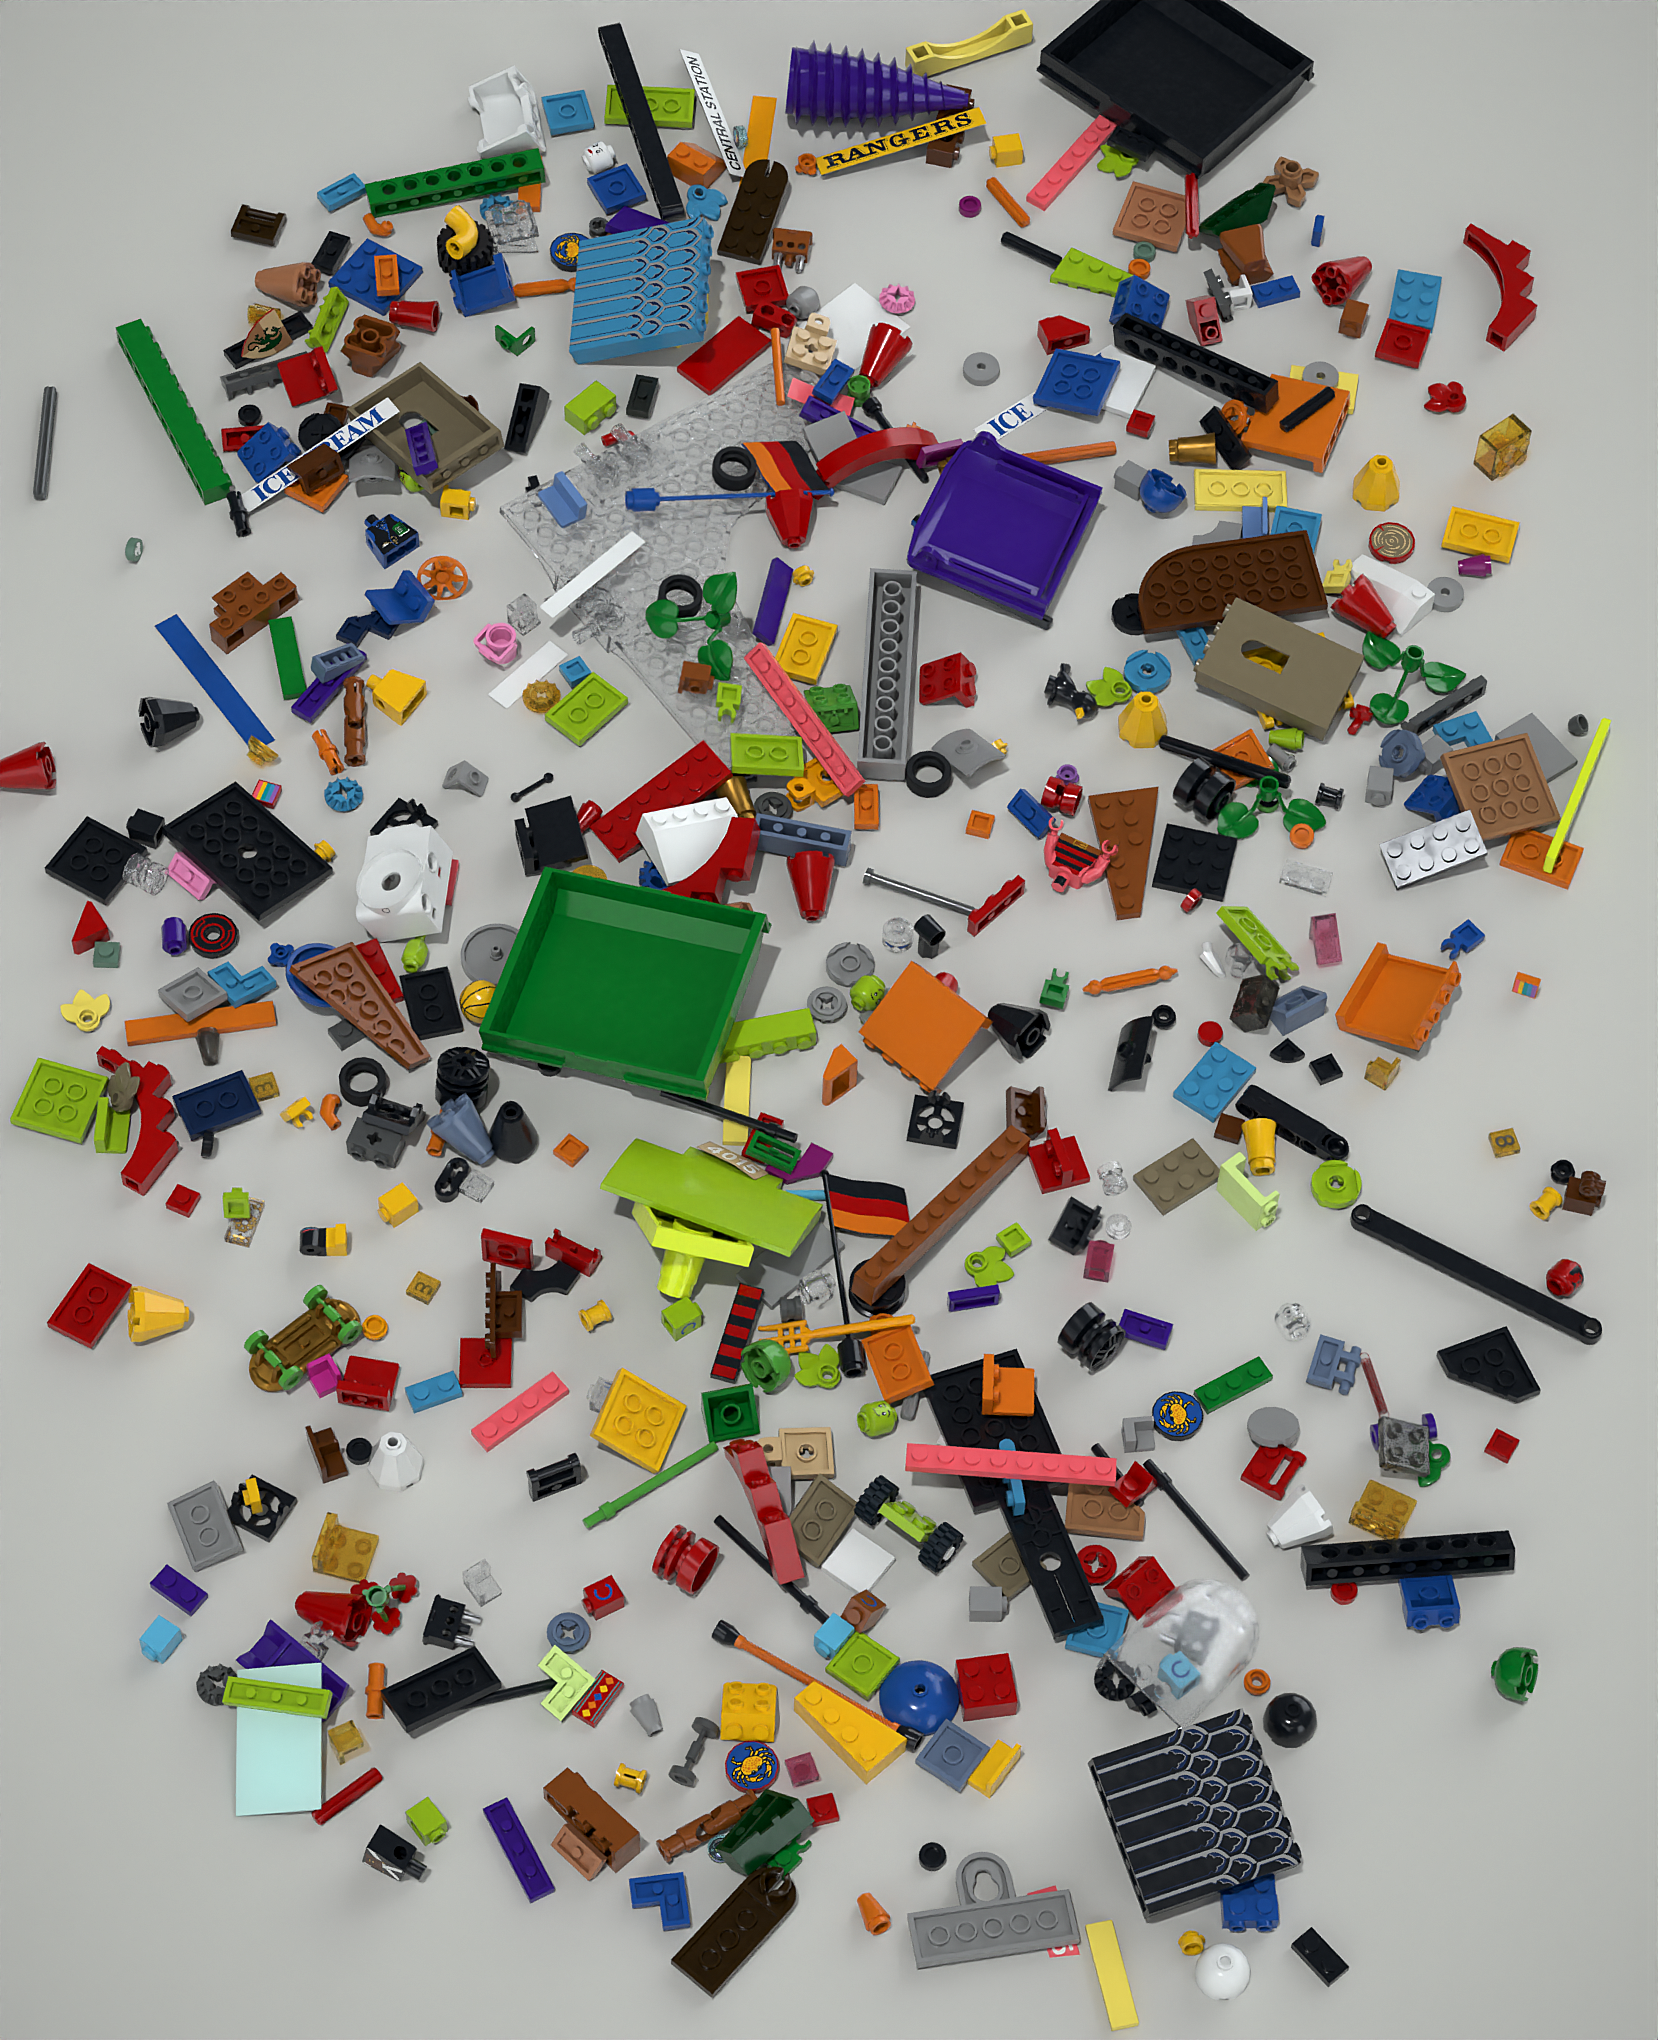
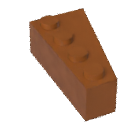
M567 1767L543 1787L544 1799L567 1823L572 1824L608 1858L605 1863L615 1873L640 1853V1832L603 1800L596 1791H593L578 1772L574 1773Z

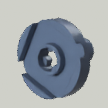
M1396 729L1389 732L1381 742L1380 747L1383 749L1382 756L1379 755L1381 767L1393 768L1394 776L1406 778L1425 759L1422 742L1414 732ZM1401 748L1404 752L1402 757L1398 758L1400 755L1399 749Z

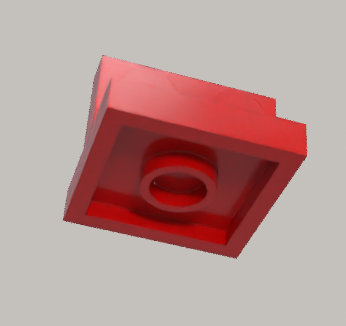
M1057 1128L1047 1130V1139L1043 1144L1028 1148L1027 1156L1042 1194L1090 1182V1175L1075 1136L1061 1139Z

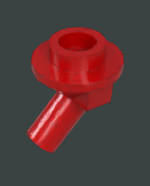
M1357 704L1356 708H1350L1349 716L1355 719L1347 729L1349 734H1356L1364 721H1371L1373 713L1369 712V707Z

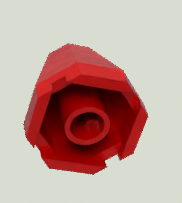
M799 488L779 490L775 492L776 497L772 499L771 495L766 497V515L781 543L788 546V548H798L806 541L813 504L812 493L807 491V495H805L804 491Z

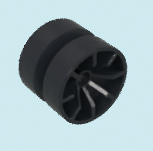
M1199 757L1186 768L1179 778L1173 791V799L1186 808L1193 806V813L1209 822L1220 813L1230 800L1236 786V780L1223 771L1216 773V767L1213 764Z

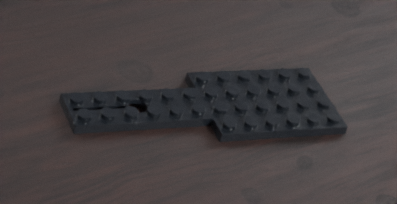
M1017 1349L994 1355V1364H999V1367L1025 1368ZM983 1359L931 1374L934 1386L924 1389L923 1392L946 1446L999 1450L1000 1441L1010 1439L1014 1442L1016 1451L1062 1454L1035 1390L1033 1416L983 1415ZM958 1475L973 1512L996 1505L999 1506L1053 1638L1102 1624L1104 1617L1049 1490L1067 1483L1021 1480L1026 1502L1023 1515L1013 1516L1012 1506L1008 1507L1006 1503V1491H1009L1008 1484H1003L1002 1478ZM1051 1554L1053 1557L1059 1558L1061 1564L1055 1570H1046L1040 1564L1041 1558L1044 1555Z

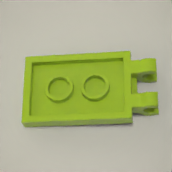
M1221 906L1216 912L1258 962L1266 965V975L1270 980L1279 979L1275 974L1276 967L1279 970V976L1283 980L1291 979L1287 973L1288 968L1292 971L1299 970L1298 965L1290 960L1292 958L1290 954L1248 907Z

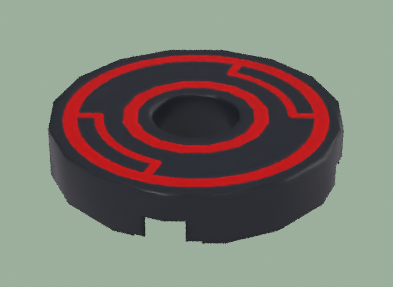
M218 913L204 914L197 918L190 926L188 933L190 945L194 952L210 959L218 958V956L223 954L224 956L229 954L235 948L238 940L237 928L232 919ZM210 933H218L220 935L214 940L207 938Z

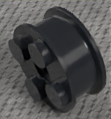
M870 1259L862 1261L853 1269L850 1275L848 1296L851 1305L858 1313L868 1318L880 1313L893 1315L900 1309L904 1301L905 1276L902 1275L870 1306L851 1291L855 1273Z

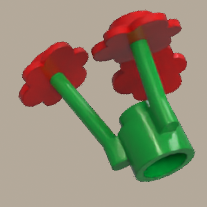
M401 1572L397 1575V1578H392L389 1585L383 1588L376 1582L368 1583L366 1579H362L359 1584L351 1587L350 1593L366 1596L367 1606L376 1608V1611L371 1616L374 1622V1630H381L383 1634L389 1635L393 1632L394 1628L400 1626V1620L398 1619L400 1617L399 1609L387 1606L390 1600L389 1593L392 1592L394 1599H399L402 1603H408L411 1601L412 1596L418 1592L415 1587L417 1580L414 1575L406 1576L405 1573Z

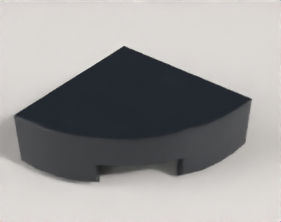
M1287 1038L1270 1052V1057L1282 1063H1295L1305 1057V1053Z

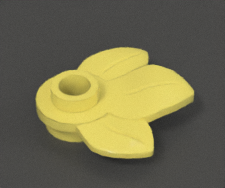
M80 989L74 997L73 1004H63L60 1006L61 1014L67 1021L76 1023L80 1030L92 1031L99 1026L100 1018L108 1013L110 1000L107 994L100 995L94 999L87 992Z

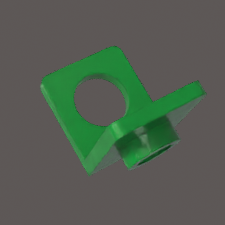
M496 325L495 339L502 348L508 349L516 356H519L535 342V328L531 326L518 338H515L501 326ZM529 336L528 341L523 344L524 339Z

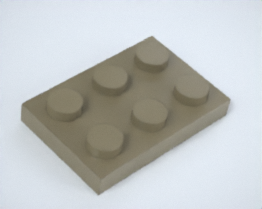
M1192 1138L1134 1174L1133 1181L1164 1216L1218 1182L1220 1169L1195 1139Z
M818 1474L788 1516L799 1555L816 1568L823 1562L855 1515L854 1508L857 1503L822 1474Z

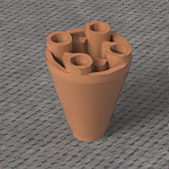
M310 262L267 268L256 273L255 286L267 294L296 306L308 307L309 305H315L317 302V283L320 281L321 272L319 269H315L314 265Z

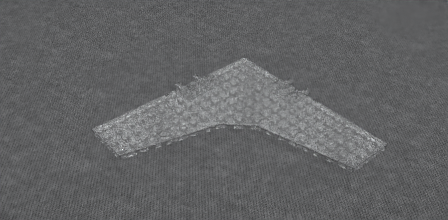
M785 356L782 357L785 405L783 406L776 405L772 362L633 437L623 424L618 423V427L615 425L610 433L617 439L619 444L597 456L590 451L585 443H581V446L577 445L573 453L582 461V464L565 472V475L587 503L586 517L561 528L538 498V492L553 486L554 478L500 507L499 511L537 557L556 593L631 531L645 541L642 546L568 606L584 625L572 631L573 639L580 645L594 637L607 653L612 652L622 659L648 687L692 741L697 745L704 740L729 770H731L730 733L794 736L798 734L797 730L744 659L757 645V642L737 602H735L733 609L729 612L731 615L730 624L722 627V632L718 633L713 641L717 639L725 641L732 650L731 680L721 681L714 679L712 690L707 689L706 695L694 694L685 690L682 691V694L677 692L683 661L699 663L697 657L698 650L701 646L708 645L707 639L715 629H710L704 620L677 622V633L671 638L662 639L651 631L645 619V612L651 603L657 601L659 586L669 576L681 574L692 577L701 585L703 590V585L710 576L723 574L731 528L741 516L744 517L750 511V508L756 502L759 503L764 497L660 501V505L656 506L655 511L632 512V510H626L625 492L631 491L632 488H654L655 492H659L660 497L765 493L771 490L761 477L758 469L756 470L752 485L747 489L738 492L722 489L715 483L712 477V465L716 453L722 448L729 446L744 448L741 444L746 442L797 441L806 451L807 455L809 454L811 448L802 429L813 423L799 417L805 404L787 397L793 377L812 386H815L820 379L813 372L784 363ZM729 461L721 465V469L731 476H742L748 472L746 467L738 462ZM676 589L666 594L667 599L677 605L684 606L694 601L693 596L684 590ZM551 595V596L545 598V599H544V602H546V601H547L550 597H552L553 595ZM704 597L702 598L701 609L696 616H704L709 611H712V605L708 604ZM718 682L742 685L739 710H736L734 723H730L731 717L727 714L722 716L721 722L717 720L719 707H715Z

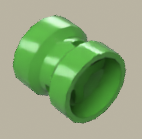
M863 375L853 376L848 381L847 396L855 398L854 407H862V404L870 398V381Z

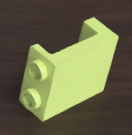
M1238 1152L1221 1164L1216 1190L1257 1231L1261 1227H1268L1274 1222L1280 1194L1275 1190L1267 1197H1264L1243 1175L1246 1157L1241 1152Z

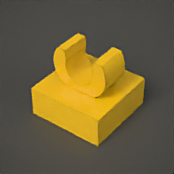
M305 1096L297 1099L279 1114L285 1122L292 1119V1123L296 1128L303 1126L299 1120L300 1115H304L307 1120L313 1118L312 1113L306 1110L311 1104Z

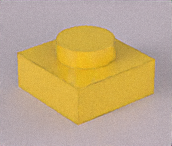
M256 1478L245 1480L247 1490H242L245 1506L251 1505L252 1514L263 1512Z

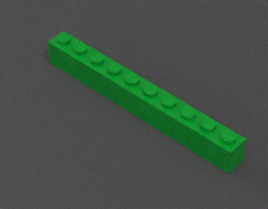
M141 318L115 327L118 343L204 505L227 498L226 495L230 492L229 487L232 486L231 478L228 473L224 474L220 457H215L213 454V445L210 440L205 439L204 436L206 435L202 424H197V417L193 407H188L185 392L183 390L180 391L178 388L177 377L175 374H170L169 363L166 358L162 359V352L158 342H153V334L150 327H145Z

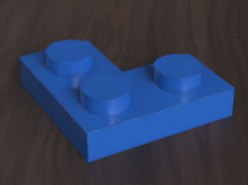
M683 1872L629 1879L632 1908L660 1905L663 1931L690 1927Z

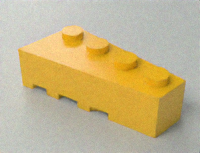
M815 1681L794 1697V1711L866 1785L906 1751L907 1738Z

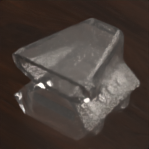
M515 200L508 207L495 204L488 211H485L487 226L493 237L494 253L539 252L534 238L539 237L538 227L529 202Z

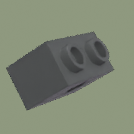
M357 1117L346 1140L347 1154H350L355 1159L372 1161L380 1167L395 1168L405 1146V1135L363 1122L362 1118Z

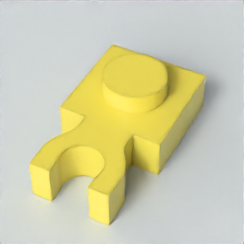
M1338 559L1333 561L1334 570L1327 571L1322 584L1325 593L1338 594L1349 585L1352 578L1350 572L1353 567L1351 559H1347L1346 563L1340 566Z

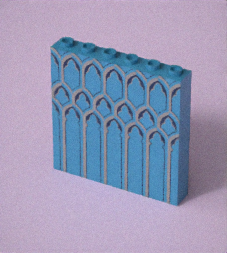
M704 217L579 241L569 353L578 365L703 341L704 331L707 328L705 314L708 312L707 294H709L708 276L711 274L709 264L710 257L712 256L711 238L714 237L713 227L707 223Z

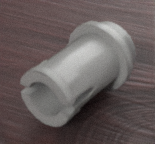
M1275 743L1266 752L1269 757L1280 765L1282 771L1290 772L1297 763L1294 755L1287 754Z

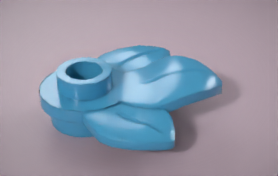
M695 184L687 191L688 203L686 211L691 219L698 218L702 214L711 220L718 221L720 206L726 205L728 201L720 191L706 189L702 185Z

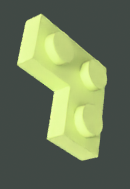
M554 1645L537 1665L557 1682L540 1704L558 1720L562 1721L596 1679Z

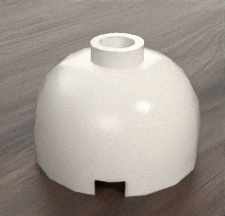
M1225 1943L1211 1945L1202 1952L1197 1960L1195 1969L1197 1986L1205 1995L1214 2000L1235 1999L1244 1992L1249 1983L1250 1966L1247 1957L1234 1945Z

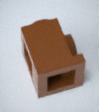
M683 661L677 693L682 694V691L685 690L694 694L706 695L707 689L712 690L715 676L710 675L712 666Z

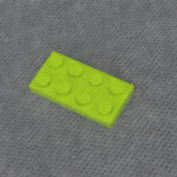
M607 84L604 123L628 125L615 85ZM642 86L656 126L692 128L695 89Z

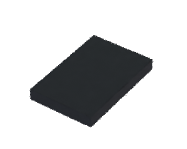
M571 795L525 808L542 872L544 867L557 868L588 859Z
M448 966L399 976L410 1025L419 1040L463 1032Z

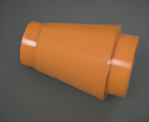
M864 1893L858 1897L857 1903L866 1930L870 1931L873 1935L885 1932L891 1925L889 1921L890 1915L871 1893Z

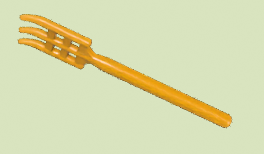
M910 1314L824 1327L812 1331L806 1327V1320L758 1326L757 1329L761 1331H778V1337L765 1339L774 1340L783 1347L784 1342L790 1341V1347L785 1349L788 1354L808 1351L809 1346L807 1344L813 1338H827L912 1325L916 1319L914 1315ZM796 1327H800V1333L795 1334ZM783 1329H789V1335H784ZM795 1340H801V1346H796Z

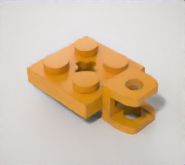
M816 757L804 764L803 777L794 776L795 778L787 783L786 789L789 792L786 794V797L790 800L792 809L796 812L812 806L815 801L821 807H824L844 795L832 778L830 781L822 779L823 775L826 777L830 775ZM795 798V800H802V802L796 803L793 801V799Z

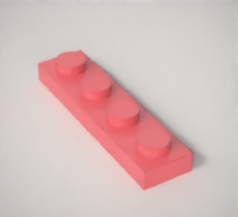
M552 1371L471 1429V1435L486 1452H489L568 1395L569 1389Z

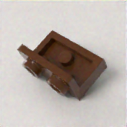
M1012 1086L1006 1090V1129L1013 1125L1031 1138L1032 1141L1044 1132L1047 1124L1045 1119L1046 1098L1044 1097V1087L1038 1086L1033 1092Z

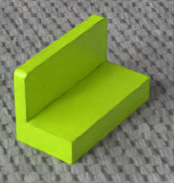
M98 1097L94 1133L96 1153L125 1154L127 1152L131 1110L115 1111L110 1107L109 1097Z

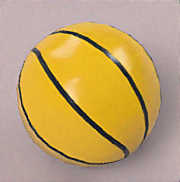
M477 980L471 982L463 989L459 1004L463 1015L467 1019L475 1023H482L496 985L489 981Z

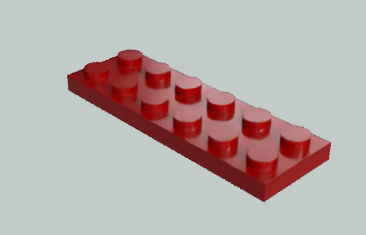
M702 740L589 827L617 862L620 863L643 846L636 835L642 814L699 803L732 778L733 774L708 744Z

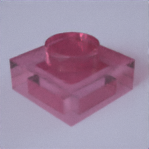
M810 1752L785 1760V1767L793 1788L819 1780V1774Z

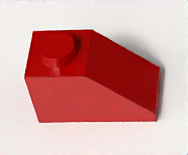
M1058 315L1038 321L1037 336L1046 354L1050 355L1054 353L1056 348L1068 350L1089 344L1090 328L1085 324Z

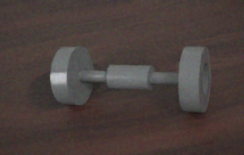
M696 1717L692 1724L693 1730L699 1736L690 1746L685 1757L687 1761L684 1767L673 1765L668 1774L673 1781L683 1786L691 1787L696 1780V1775L689 1770L691 1763H695L701 1751L703 1738H716L719 1732V1727L714 1722L703 1717Z

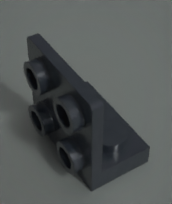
M524 818L514 820L515 837L525 875L542 872L533 842L531 827H526ZM572 863L554 869L571 867Z

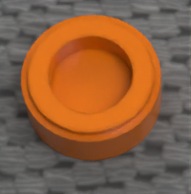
M1134 259L1129 263L1128 273L1136 275L1143 280L1149 277L1151 267L1146 260Z
M1303 823L1295 825L1290 831V842L1299 849L1309 847L1314 839L1312 828Z

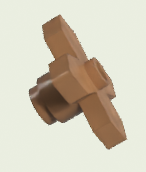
M1281 156L1274 165L1276 175L1266 176L1262 183L1275 185L1274 195L1285 192L1287 203L1300 207L1306 197L1304 189L1314 187L1318 181L1319 172L1310 168L1302 170L1301 165L1297 161Z

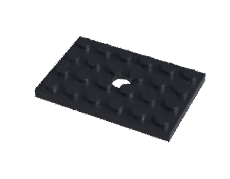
M236 781L162 827V834L258 921L330 876L333 868ZM241 847L244 849L254 848L257 853L254 857L244 858L239 855L238 850Z

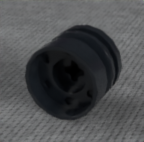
M454 1047L447 1049L440 1055L437 1061L435 1099L440 1106L450 1099L455 1101L464 1093L472 1100L476 1110L484 1106L487 1100L490 1071L489 1060L485 1054L469 1047Z
M1089 1302L1078 1309L1067 1321L1059 1334L1057 1343L1071 1355L1079 1352L1077 1359L1082 1364L1085 1363L1089 1370L1095 1371L1102 1367L1117 1351L1125 1337L1126 1331L1120 1325L1116 1326V1322L1113 1319H1108L1104 1322L1106 1314L1092 1302Z

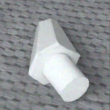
M1203 943V952L1200 958L1216 976L1224 978L1226 974L1218 954L1213 952L1212 943Z

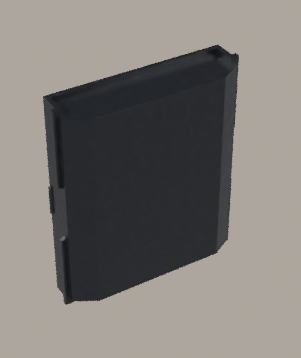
M1099 0L1041 50L1040 66L1037 67V72L1120 127L1156 142V152L1189 174L1194 173L1195 178L1199 179L1204 174L1209 173L1287 104L1305 80L1310 81L1314 77L1312 72L1314 61L1221 0Z

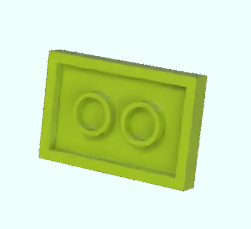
M592 672L545 714V721L578 746H581L628 704V697L595 672Z
M730 733L732 773L803 777L802 737Z

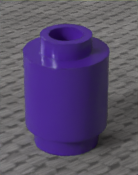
M178 917L165 919L161 927L162 949L171 955H178L187 948L186 925Z

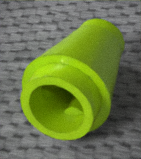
M1298 727L1270 730L1269 744L1275 743L1279 747L1294 751L1303 749L1304 730H1299Z

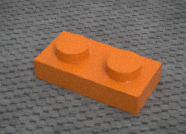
M397 255L374 256L377 297L400 295Z
M862 784L854 792V829H878V784Z

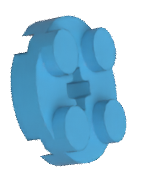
M1140 650L1127 658L1123 671L1124 680L1137 693H1156L1169 684L1171 666L1167 658L1161 653L1155 652L1153 654L1148 653V650ZM1143 669L1147 671L1152 670L1150 675H1146L1143 673Z

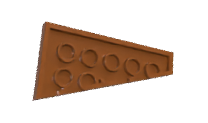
M1159 786L1088 796V804L1099 849L1102 850V844L1106 840L1110 841L1107 847L1108 852L1113 849L1115 844L1118 846V853L1109 857L1110 862L1105 870L1116 921L1140 918Z
M353 942L291 965L289 971L405 1068L409 1070L429 1061L430 1054Z

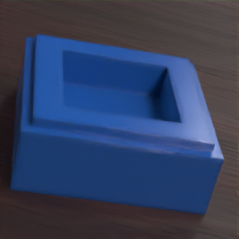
M1317 215L1315 217L1311 239L1312 246H1320L1325 216Z

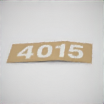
M711 1141L697 1146V1148L735 1165L754 1180L769 1174L751 1160Z

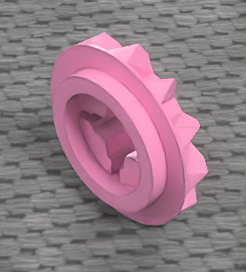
M889 284L888 288L882 289L879 295V302L889 312L905 313L911 310L915 304L914 291H909L908 286L901 287L900 284L897 286ZM895 295L900 296L898 302H896Z

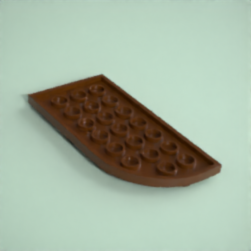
M1307 530L1192 545L1176 549L1164 555L1149 568L1140 585L1138 612L1144 635L1217 625L1218 622L1222 623L1225 619L1222 615L1227 604L1232 605L1236 597L1276 616L1327 610L1328 602Z

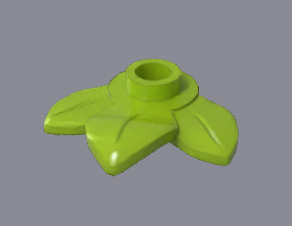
M1104 144L1100 146V149L1106 157L1097 164V168L1107 173L1114 172L1116 177H1124L1131 172L1133 166L1137 165L1139 159Z
M1104 667L1103 679L1086 682V687L1095 696L1098 706L1106 707L1111 706L1115 702L1123 703L1132 696V689L1124 681L1123 675L1110 667Z
M990 1246L982 1252L971 1253L965 1259V1270L974 1276L975 1284L978 1287L1006 1282L1014 1276L1010 1266L1002 1261L1005 1255L1004 1248ZM978 1263L981 1267H974L973 1264Z
M825 1344L819 1355L799 1352L798 1363L801 1370L794 1377L800 1384L809 1387L819 1385L822 1388L828 1389L835 1387L839 1383L840 1371L837 1368L839 1357L832 1346ZM830 1375L832 1378L824 1379L823 1376Z

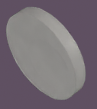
M488 924L471 932L461 948V964L467 977L473 982L485 980L497 986L519 930L506 924Z

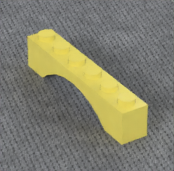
M1023 9L1004 15L987 30L963 41L949 44H936L924 41L906 47L905 66L907 68L911 63L913 73L923 76L926 72L927 76L1030 43L1032 42L1033 23Z

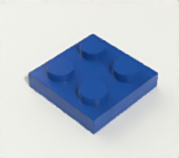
M627 163L587 178L589 188L606 215L620 210L624 206L628 207L646 200V192Z

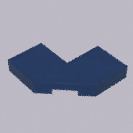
M376 610L372 611L369 615L348 617L337 632L336 639L346 644L352 642L358 647L369 631L390 640L400 624L389 625Z

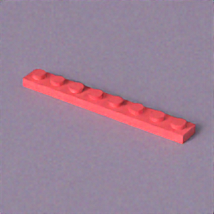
M759 642L744 657L745 661L844 796H851L865 782V779L766 645Z
M907 1443L905 1471L1115 1486L1117 1458Z

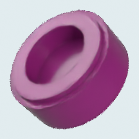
M965 196L959 201V212L962 216L973 218L979 215L981 202L977 197Z

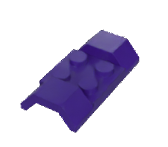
M271 1619L266 1625L263 1636L251 1650L236 1659L245 1669L322 1663V1689L330 1690L333 1693L327 1719L343 1702L350 1686Z

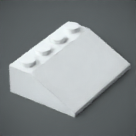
M727 797L644 813L640 819L636 835L666 885L672 886L692 875L708 861L725 837L731 818L738 816Z

